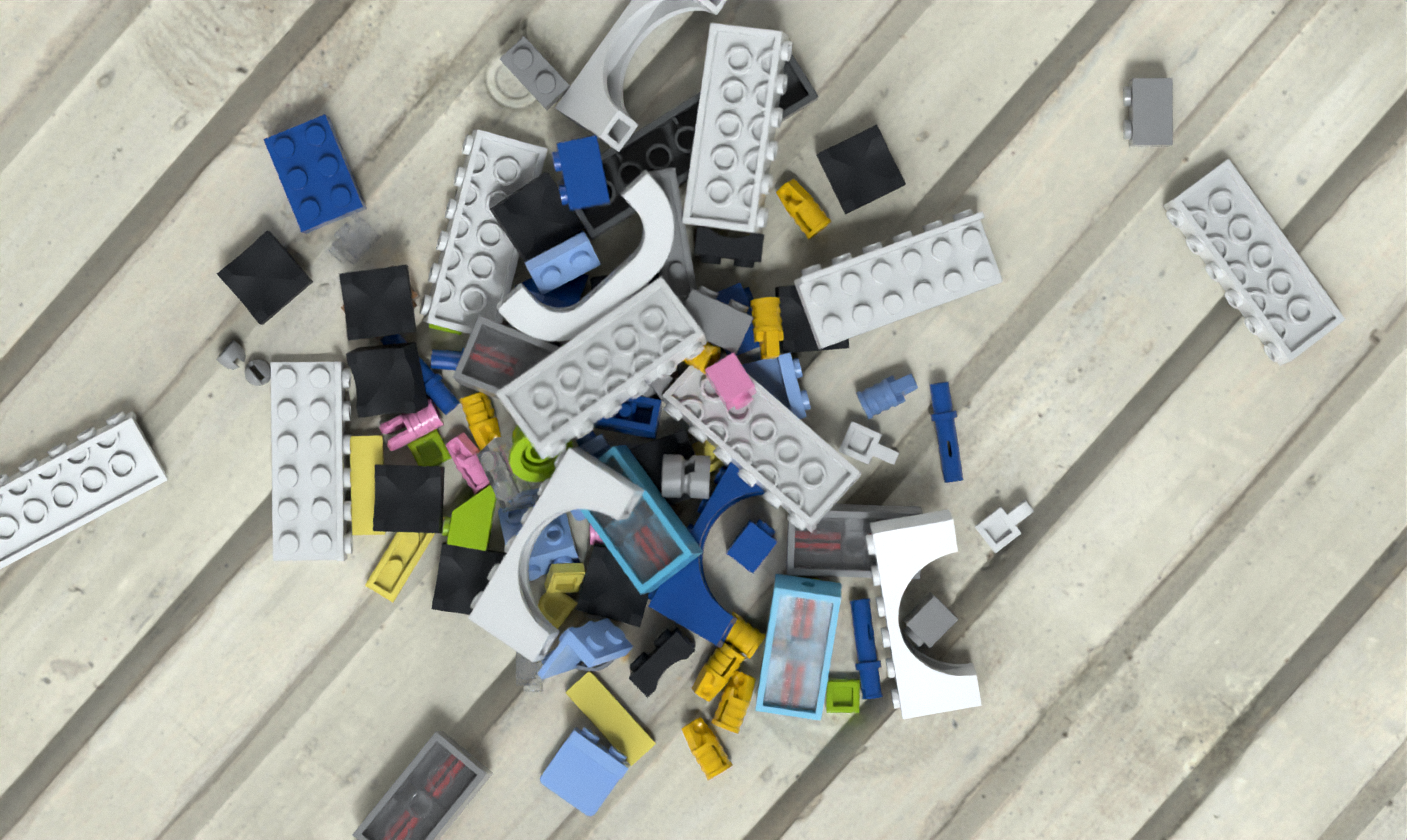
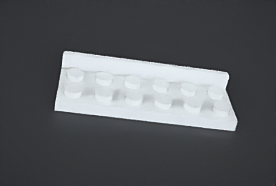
M710 23L682 223L761 234V228L766 227L769 214L768 208H765L766 194H771L773 187V175L769 174L771 161L776 160L778 152V142L774 141L775 130L780 128L783 117V109L779 107L780 95L785 94L787 89V74H784L785 61H789L792 54V41H788L789 36L786 33Z
M478 129L473 130L472 135H466L462 147V154H466L463 167L458 166L454 177L453 185L458 187L455 200L449 199L445 212V218L449 219L446 232L441 231L436 249L441 251L438 264H432L429 272L428 282L432 283L430 295H424L420 307V314L424 315L423 322L471 334L478 316L502 324L503 315L497 310V304L510 293L519 253L490 211V208L541 175L547 148Z
M1229 159L1164 205L1169 222L1174 227L1179 228L1185 235L1188 248L1195 255H1199L1204 261L1207 274L1212 280L1220 283L1225 290V298L1228 303L1235 309L1238 308L1245 318L1244 323L1247 329L1253 335H1257L1265 345L1264 351L1273 362H1277L1279 365L1291 362L1346 320Z
M971 209L953 215L954 222L943 225L941 220L922 226L924 233L913 236L911 231L892 237L894 244L882 247L881 242L862 248L864 255L853 259L850 253L831 259L833 266L821 269L820 264L801 270L803 277L794 280L818 349L1003 282L981 223V219L985 218L983 211L974 215Z
M660 277L501 389L496 395L534 446L541 459L547 456L552 458L561 453L566 448V443L575 436L581 438L593 429V424L602 417L609 418L621 409V404L630 397L635 399L643 395L649 389L648 385L657 378L664 379L676 370V365L685 358L690 360L698 356L704 350L703 346L707 341L703 331L664 279Z
M721 351L719 361L727 357L723 351ZM689 366L662 395L666 404L664 410L676 421L682 418L691 426L688 431L698 441L704 443L707 440L716 448L713 453L724 464L728 465L732 462L739 468L740 471L737 474L749 486L753 487L756 483L765 491L762 496L769 504L776 509L782 506L790 513L787 518L795 527L801 531L806 528L812 533L816 529V524L861 476V472L749 374L748 376L756 389V394L752 396L753 400L741 409L737 410L733 407L727 411L707 379L706 374L695 369L693 366Z
M342 361L270 362L273 561L347 560V554H352L353 551L352 534H347V521L352 520V501H346V487H351V467L346 468V454H351V434H346L345 421H351V402L345 401V388H350L351 386L350 368H345V362Z
M121 411L106 420L108 425L97 431L94 427H91L77 435L78 441L68 446L63 442L47 452L49 454L48 457L40 461L33 458L18 467L20 472L10 477L7 474L0 475V569L168 480L166 472L138 426L134 412L125 415Z

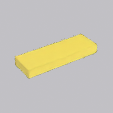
M383 435L351 436L352 536L385 535L386 532L373 531L375 464L384 465Z
M397 532L365 586L389 601L394 602L436 533Z
M592 671L584 674L565 692L606 739L628 757L626 761L631 766L656 745V742Z

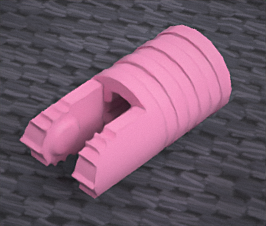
M431 399L427 400L428 407L417 413H402L380 425L379 428L382 434L386 435L404 427L407 428V430L388 440L387 446L390 451H395L444 425L443 419Z

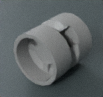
M663 454L662 497L680 498L683 493H687L690 498L709 499L710 456L692 455L689 460H685L682 455Z

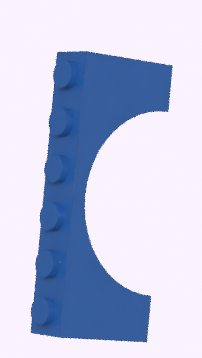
M730 462L728 467L723 466L714 480L717 487L713 494L709 496V499L702 500L697 511L701 515L695 525L689 524L687 530L703 552L712 526L728 508L742 500L765 493L756 483L751 487L737 474L740 469L732 462ZM703 553L648 595V599L651 600L648 605L650 608L720 648L737 621V618L729 614L711 593L704 574Z

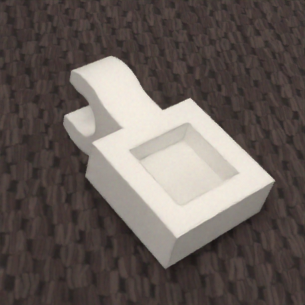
M853 421L839 449V452L868 465L873 456L894 465L899 455L898 452L878 444L882 434Z
M1023 500L1007 514L1000 506L979 522L975 528L994 553H997L1021 534L1016 525L1034 511L1026 500Z

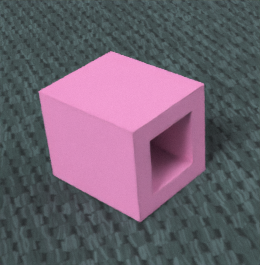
M734 352L705 369L707 379L727 411L733 407L737 410L741 409L753 400L752 396L756 394L755 385Z

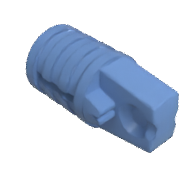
M909 374L897 380L892 375L881 380L882 382L866 388L864 391L856 392L867 418L871 419L882 411H887L893 406L896 407L906 402L904 396L918 389L913 375Z

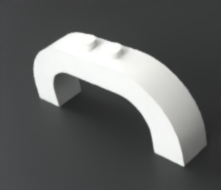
M646 170L621 191L622 196L637 211L642 220L643 233L637 249L583 299L568 307L557 308L543 304L521 282L497 304V310L508 322L521 332L534 338L548 341L571 340L649 286L648 281L664 265L671 250L674 237V220L667 197L659 184Z

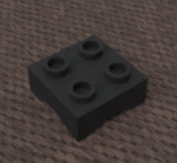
M874 125L816 155L845 215L906 185L878 125Z
M549 172L542 173L490 208V211L524 262L556 247L585 228L576 214L570 210L569 205H562L560 191Z
M697 227L694 254L701 256L700 262L720 264L721 258L734 260V266L754 268V262L761 263L764 234L752 233L745 237L729 238L718 235L709 228Z
M266 231L242 254L217 273L220 279L238 297L260 325H264L313 283L311 278L270 231Z
M408 265L339 273L348 340L417 332Z
M796 286L775 287V296L780 298L779 307L781 308L780 316L782 318L781 326H783L784 338L783 341H779L780 354L849 348V339L818 349Z
M416 342L358 347L346 353L347 363L352 371L356 385L358 418L391 413H417L428 407Z
M686 429L629 449L661 494L663 454L682 455L685 460H689L692 455H695ZM683 493L680 498H664L669 505L687 500L690 497L687 493ZM646 501L642 503L649 513L653 512Z
M375 464L373 531L442 533L445 467Z
M444 542L441 548L431 609L470 615L473 611L471 608L472 601L480 591L484 592L490 582L487 580L488 574L497 563L502 562L506 553L454 546Z
M594 545L576 610L640 627L649 593L640 594L608 548Z
M678 627L672 632L667 628L654 641L653 645L656 648L649 655L643 652L630 665L632 672L630 673L629 680L647 698L656 690L660 677L671 665L680 660L688 659L695 652L694 648L696 645Z

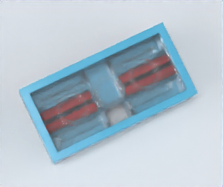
M626 445L614 446L598 458V460L644 489V493L628 519L616 520L602 512L588 509L580 510L640 594L653 592L701 555L703 551L665 498L662 497L658 488Z
M782 574L775 575L755 711L821 721L841 603L842 583Z

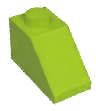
M493 483L452 511L451 517H445L442 536L448 537L447 544L483 551L488 550L499 484Z

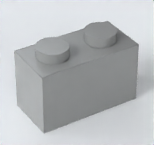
M525 37L521 38L500 58L501 62L546 110L551 108L570 88V85Z
M1132 78L1129 80V86L1123 87V106H1129V120L1123 121L1124 140H1129V147L1172 146L1173 78Z
M701 285L698 291L690 288L683 306L703 331L706 340L737 354L753 319L751 315L747 314L749 307L732 299L728 305L716 300L718 293Z
M930 592L903 619L907 625L904 632L919 647L925 643L931 648L958 619Z

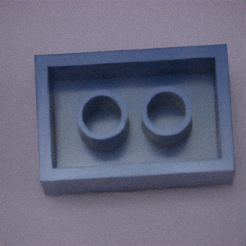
M324 114L263 139L302 233L307 234L367 209L329 116Z

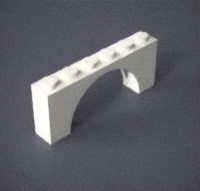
M631 0L555 108L575 124L592 135H596L598 139L620 152L638 127V124L632 120L626 111L623 101L624 76L638 46L650 32L669 18L689 11H706L717 15L727 0Z
M580 447L569 448L568 451L564 450L558 456L554 464L557 468L551 479L547 478L539 488L537 494L540 498L535 506H531L523 515L521 530L518 535H513L504 548V552H506L505 557L488 574L487 580L490 581L484 592L480 591L471 603L473 611L468 619L532 662L545 658L560 633L541 613L530 588L529 561L537 538L554 519L575 509L602 512L616 520L628 519L645 491Z
M950 510L870 523L872 534L865 536L869 555L875 554L877 565L871 566V574L874 586L880 585L882 596L876 597L879 617L885 616L887 627L881 628L884 648L890 647L892 658L886 659V666L889 678L895 677L896 688L890 689L894 709L900 708L902 718L907 719L982 706L977 674L973 663H945L922 654L905 638L898 622L901 597L914 575L931 561L946 554L958 552Z

